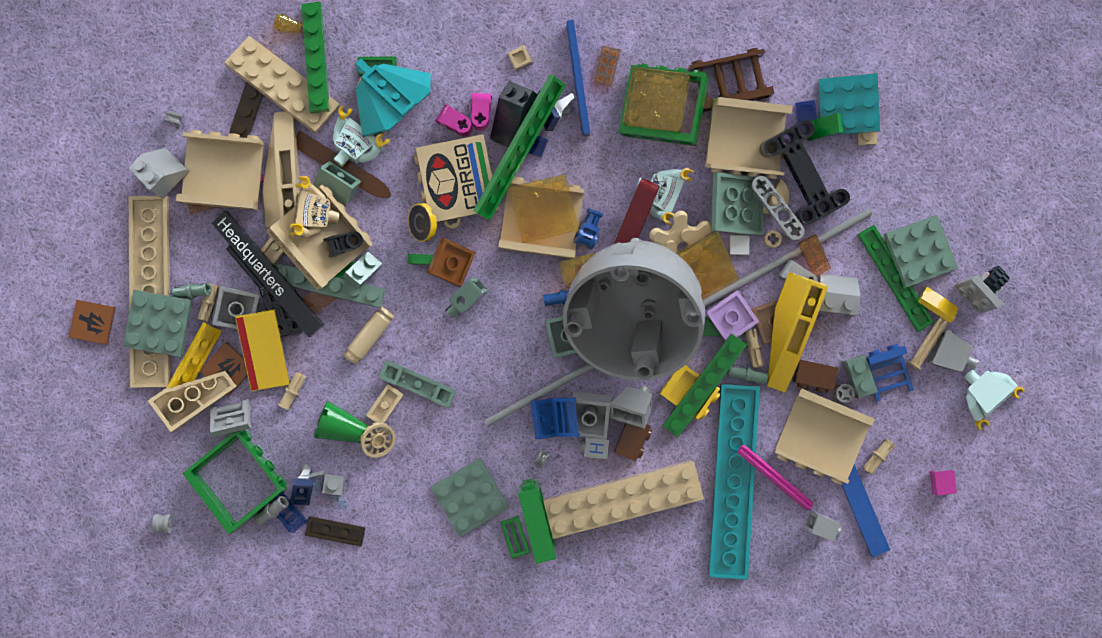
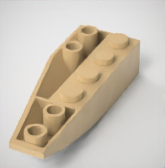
M286 111L274 112L262 188L266 228L271 227L294 208L296 193L301 189L295 186L296 183H301L300 178H298L300 170L295 118Z

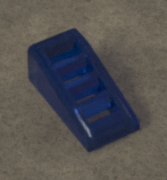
M283 493L281 496L288 500L289 505L282 514L279 512L277 518L288 532L295 533L308 520L295 505L290 504V499ZM292 511L294 514L286 519L285 517ZM296 517L298 518L293 524H290Z

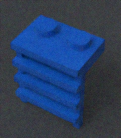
M897 343L887 346V350L881 352L880 349L868 352L869 355L866 356L871 373L873 370L899 362L902 367L901 370L873 377L874 382L902 373L905 377L904 381L878 388V392L873 393L876 401L881 400L880 392L907 384L909 391L914 390L903 355L907 354L905 346H899Z
M576 397L547 398L531 401L535 439L580 437L575 404Z

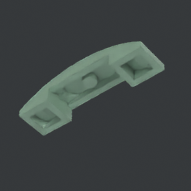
M388 360L385 361L378 377L446 408L450 407L456 394V390Z

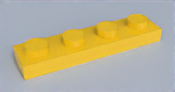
M205 322L202 323L166 389L192 382L196 379L222 332L220 329Z

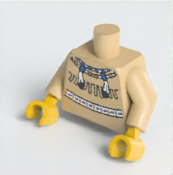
M298 176L301 179V183H296L295 186L303 190L300 189L296 193L293 219L290 225L294 232L290 233V236L298 235L309 238L325 229L328 222L338 223L339 212L329 210L330 200L326 199V196L310 183V179L307 176Z

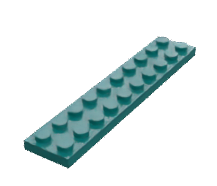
M720 385L709 577L748 580L755 467L741 457L737 450L741 445H746L756 454L759 386Z

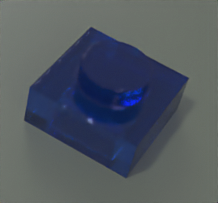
M815 100L794 104L797 123L817 119Z
M537 136L528 154L542 159L548 139Z

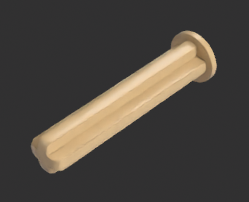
M941 317L938 318L912 360L907 362L908 365L921 371L920 366L948 325V321Z

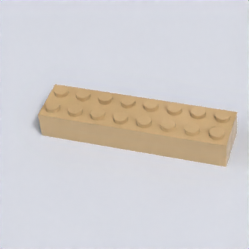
M693 460L544 498L543 501L552 536L555 539L700 501L704 497L695 463Z

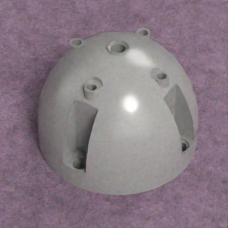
M632 238L628 243H616L608 246L592 256L582 266L571 284L563 309V326L567 339L584 361L608 375L627 380H651L670 375L684 367L694 357L702 341L705 324V306L701 298L700 283L687 262L663 245Z

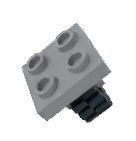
M998 265L979 276L976 274L962 279L956 286L958 292L971 302L974 310L984 313L998 309L1003 304L996 295L1003 289L1002 286L1009 281L1010 277Z

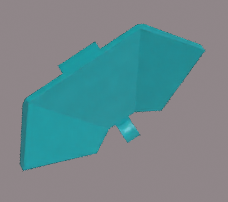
M362 59L355 63L356 69L363 74L362 80L356 87L363 137L390 131L431 93V73L388 64L374 65L371 68Z

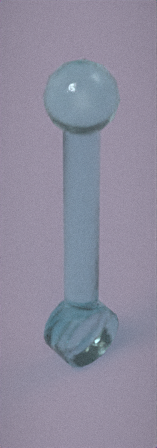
M316 481L314 483V488L323 491V486H321V483ZM329 495L340 503V507H347V501L341 500L335 495Z

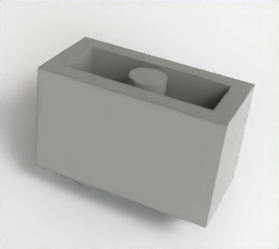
M811 510L804 528L812 534L834 542L835 538H838L840 535L841 523Z

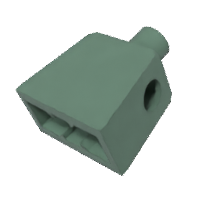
M477 277L469 279L449 299L452 304L446 309V312L452 318L459 312L462 314L467 312L489 290ZM462 297L466 300L465 304L460 301Z

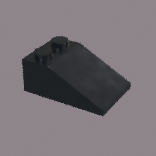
M509 81L498 98L490 139L505 147H509L538 94L531 89Z

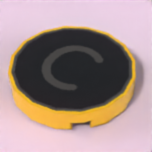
M426 203L415 204L411 207L408 215L410 233L418 242L429 241L436 233L435 214L432 215L430 211L432 208Z

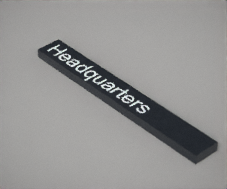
M224 210L212 222V225L308 338H311L325 324L232 215Z

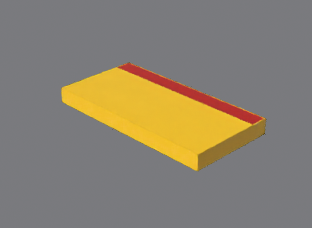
M275 310L236 316L235 319L251 391L289 385L290 380Z

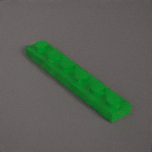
M321 2L303 3L302 18L309 111L311 114L330 112Z
M730 333L662 426L676 437H679L747 344Z

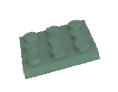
M719 172L713 173L711 231L764 236L765 213L762 212L764 205L751 188L752 182L756 177ZM757 181L756 188H761L764 191V194H762V197L766 195L765 183Z
M938 215L883 234L904 288L958 268Z
M133 290L123 347L182 357L193 300Z
M481 458L431 486L433 493L459 537L509 508Z

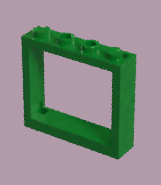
M644 63L642 65H631L618 132L625 137L696 146L709 82L707 74L698 70L689 72L679 67H675L672 70L662 65H656V68L648 67L649 65ZM639 76L700 83L691 134L630 126Z
M246 430L231 433L182 473L228 534L237 532L264 510L267 504L272 503L288 490L286 480L281 475H277L274 471L275 466L273 463L263 457V450L258 445L252 443V437ZM240 439L277 487V490L236 522L198 472Z
M534 478L525 479L519 486L518 495L535 562L539 564L556 559V546L548 521L539 480L534 481Z

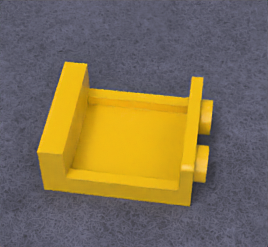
M685 365L672 373L659 394L677 406L699 374ZM715 387L693 418L699 420L707 415L709 412L707 407L711 402L715 403L718 399L720 388Z

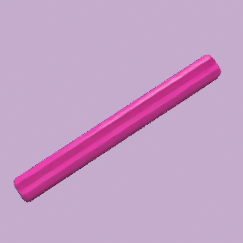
M746 445L739 447L737 453L803 509H811L813 502Z

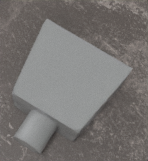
M944 330L927 363L955 372H962L965 367L974 370L978 360L970 356L973 351L971 345L951 331Z
M643 385L639 389L626 387L610 403L611 418L641 428L646 427L652 410V394L649 388Z

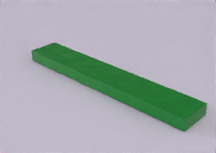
M872 225L857 234L915 330L919 332L934 323L926 307L918 302L919 296L913 286L904 288L890 250L876 226Z

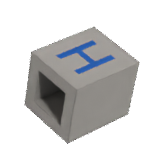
M585 437V440H581L580 452H584V457L607 459L609 439Z

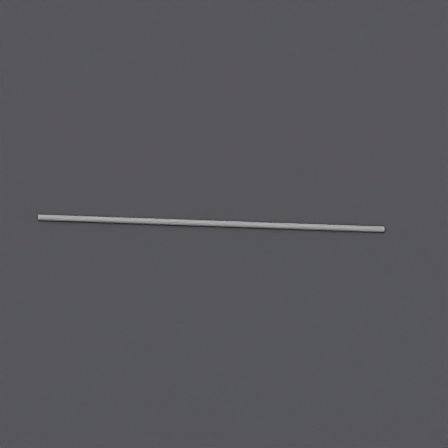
M869 208L708 296L703 299L704 306L712 304L786 263L788 260L802 254L801 249H807V246L814 244L816 240L820 244L872 215V211ZM587 363L487 418L485 420L487 426L489 427L529 405L531 401L540 399L594 369V367Z

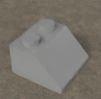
M167 148L143 153L129 167L150 191L162 199L189 172Z
M819 274V282L828 286L819 312L858 316L860 303L858 278Z
M219 285L212 325L238 329L235 317L256 313L259 294Z
M574 391L572 397H576L575 404L580 436L607 440L612 396Z

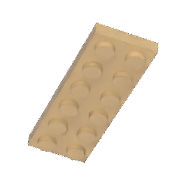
M251 36L224 62L226 67L315 134L340 106L338 102L329 96L330 112L311 114L309 111L307 79Z

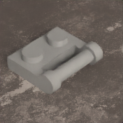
M245 399L241 403L219 408L217 406L211 407L210 433L212 437L251 428L250 400Z

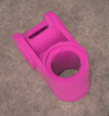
M472 93V123L476 130L483 131L489 126L492 94ZM479 117H483L482 124H478Z
M446 104L435 120L438 124L442 123L446 126V129L452 130L460 136H468L473 130V125L468 117ZM466 123L467 128L463 127L461 130L460 124L464 125Z

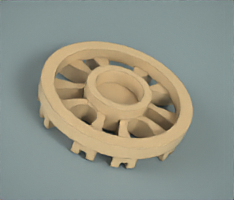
M376 422L372 423L373 425L367 426L363 435L360 436L361 449L367 456L372 458H379L389 453L396 439L395 432L389 425ZM391 434V439H386V436ZM383 447L385 450L379 453V448Z

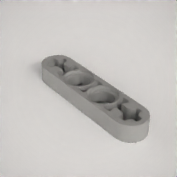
M764 176L756 177L751 185L755 195L787 238L792 241L800 240L805 233L802 224L770 181ZM757 181H759L760 183L764 182V189L766 190V192L768 191V189H770L771 192L767 193L764 197H762L764 191L761 188H756ZM775 196L777 204L775 206L768 205L767 197ZM781 211H785L789 215V219L785 222L780 221L778 218V214ZM791 220L795 222L791 224L792 227L800 230L798 237L797 235L792 236L790 234L792 232L790 226L787 229L785 228V225L789 224Z

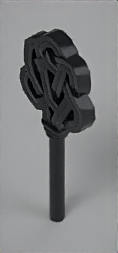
M229 245L226 250L260 289L259 292L264 302L258 307L257 312H263L266 309L267 311L273 310V308L276 309L278 327L282 326L283 330L279 328L280 336L302 334L303 330L299 326L294 329V325H297V323L291 316L285 319L283 312L287 313L286 310L276 299L275 302L271 301L269 295L273 298L274 296Z

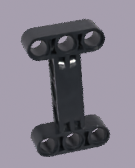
M808 120L796 123L765 140L759 148L761 155L767 158L782 154L807 202V205L801 207L795 213L796 218L799 219L802 225L812 224L845 206L850 201V194L847 190L836 189L828 192L802 143L803 140L811 137L815 131L814 124ZM801 125L807 128L805 135L800 131ZM785 134L790 137L789 144H786L783 140ZM768 143L773 145V153L767 151ZM837 193H840L842 196L840 203L836 201ZM821 202L825 204V210L823 212H821L819 209V204ZM804 211L809 214L807 221H804L802 218Z

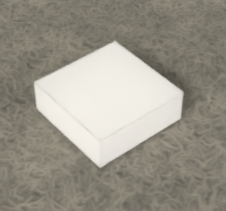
M730 235L729 255H749L750 236Z

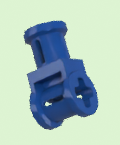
M587 209L586 212L588 214L585 222L580 224L573 243L583 244L592 250L598 239L599 228H597V225L603 214L593 209Z

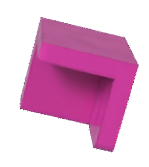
M953 470L929 471L932 494L938 496L957 493Z

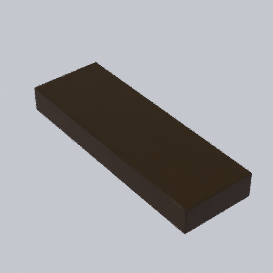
M309 516L305 536L362 547L366 527Z

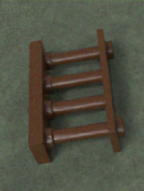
M752 48L747 50V53L706 62L697 60L688 67L689 72H693V70L703 72L704 69L714 67L720 93L718 97L756 101L772 97L774 94L773 86L767 87V85H764L758 57L764 55V49ZM751 59L757 85L755 87L756 90L748 91L746 89L740 61ZM732 63L738 87L737 94L730 95L727 93L722 65ZM708 92L706 93L703 112L712 110L713 99L708 96Z

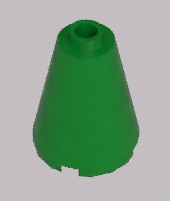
M326 401L313 437L361 443L360 436L365 432L367 425L335 404Z

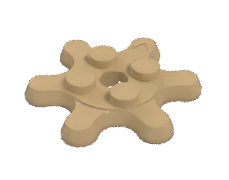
M677 211L674 214V224L671 229L664 231L660 228H654L649 234L653 242L671 249L684 259L688 265L695 259L701 261H709L711 259V250L701 245L702 239L711 232V224L708 221H702L697 226H689L687 223L688 217L684 211ZM680 242H686L684 250L677 249Z

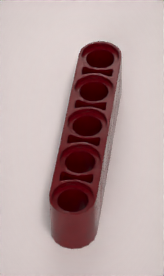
M641 178L614 244L628 243L632 238H639L660 185Z

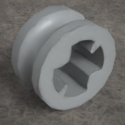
M170 111L165 112L167 115L164 118L165 122L181 125L180 119L183 118V115Z
M542 448L534 462L535 465L540 464L541 468H543L550 452L545 453Z

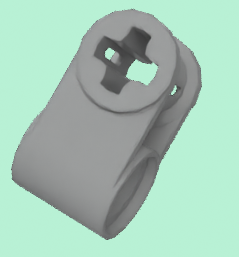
M792 260L787 261L779 274V278L782 280H786L788 272L818 282L814 274Z

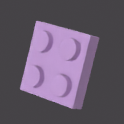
M735 290L705 312L724 341L730 333L738 337L759 322L738 290Z

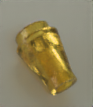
M277 13L273 28L277 29L278 32L301 34L303 23L283 13Z

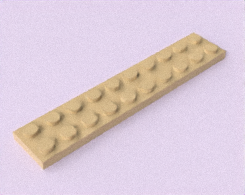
M129 196V312L133 290L170 296L169 196H165L163 199L159 196ZM130 348V388L167 387L171 380L170 355Z

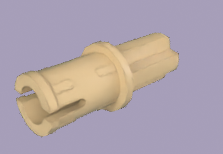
M210 284L212 288L211 294L205 295L204 299H201L203 302L198 315V319L201 321H209L213 306L215 305L219 286Z
M756 329L747 330L744 332L748 347L746 350H749L752 367L763 366Z
M299 372L295 373L289 386L285 387L286 391L278 403L280 407L286 410L290 409L295 397L299 396L298 392L306 379L305 375Z
M885 438L879 448L872 452L873 455L864 465V470L872 474L882 461H886L885 458L895 445Z

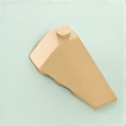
M226 371L203 377L202 379L164 389L149 399L148 402L169 431L175 433L237 386Z

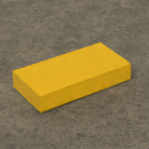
M927 286L923 289L918 301L949 323L955 319L958 307Z

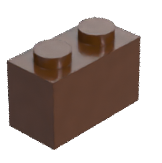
M800 359L792 382L797 383V387L808 389L809 386H814L816 391L827 393L828 390H834L838 368Z
M625 423L614 453L636 461L637 458L641 459L645 450L642 447L644 441H648L652 434L651 426L646 424L645 428Z

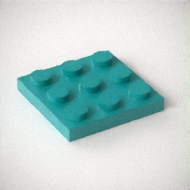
M878 73L819 79L820 118L841 113L843 133L836 135L880 132Z

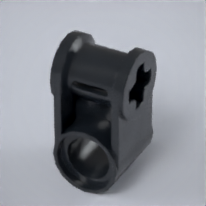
M351 231L324 238L323 241L327 244L329 251L328 257H336L357 249L363 243L362 235L357 231ZM349 237L356 239L355 246L349 243Z

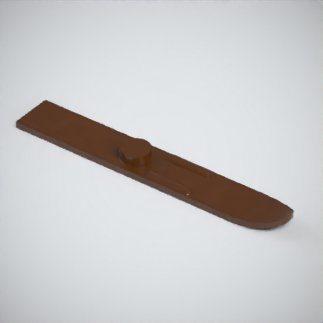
M299 130L296 135L298 150L322 165L331 161L361 181L359 187L369 194L379 198L391 197L389 188L381 180L349 160L341 167L333 160L337 156L336 152Z

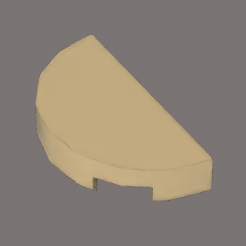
M779 179L774 188L788 205L789 190L786 183ZM769 196L767 200L768 205L775 206L777 198ZM764 207L762 212L769 214V212Z

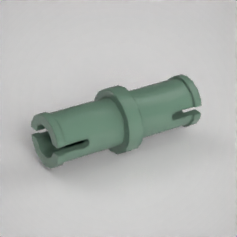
M189 283L187 286L174 287L172 289L173 297H188L190 299L209 295L212 292L209 283L197 285Z
M731 366L728 377L742 379L747 383L752 381L766 385L768 373L754 371L749 367L745 369Z

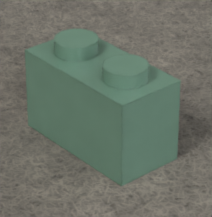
M328 161L319 169L313 185L316 188L322 184L324 187H328L332 191L334 199L346 206L354 198L361 181L331 161Z
M859 355L842 361L849 384L855 390V398H861L878 392L865 355Z

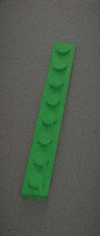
M549 74L473 210L488 220H491L566 86L557 77Z

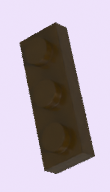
M247 82L245 83L229 133L240 135V138H247V135H250L263 97L261 92Z

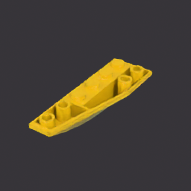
M788 272L775 307L767 387L786 392L828 289L826 284Z

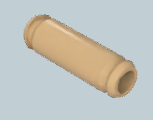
M383 306L379 308V311H376L347 347V352H344V356L355 365L359 364L358 361L366 356L390 325L394 315Z

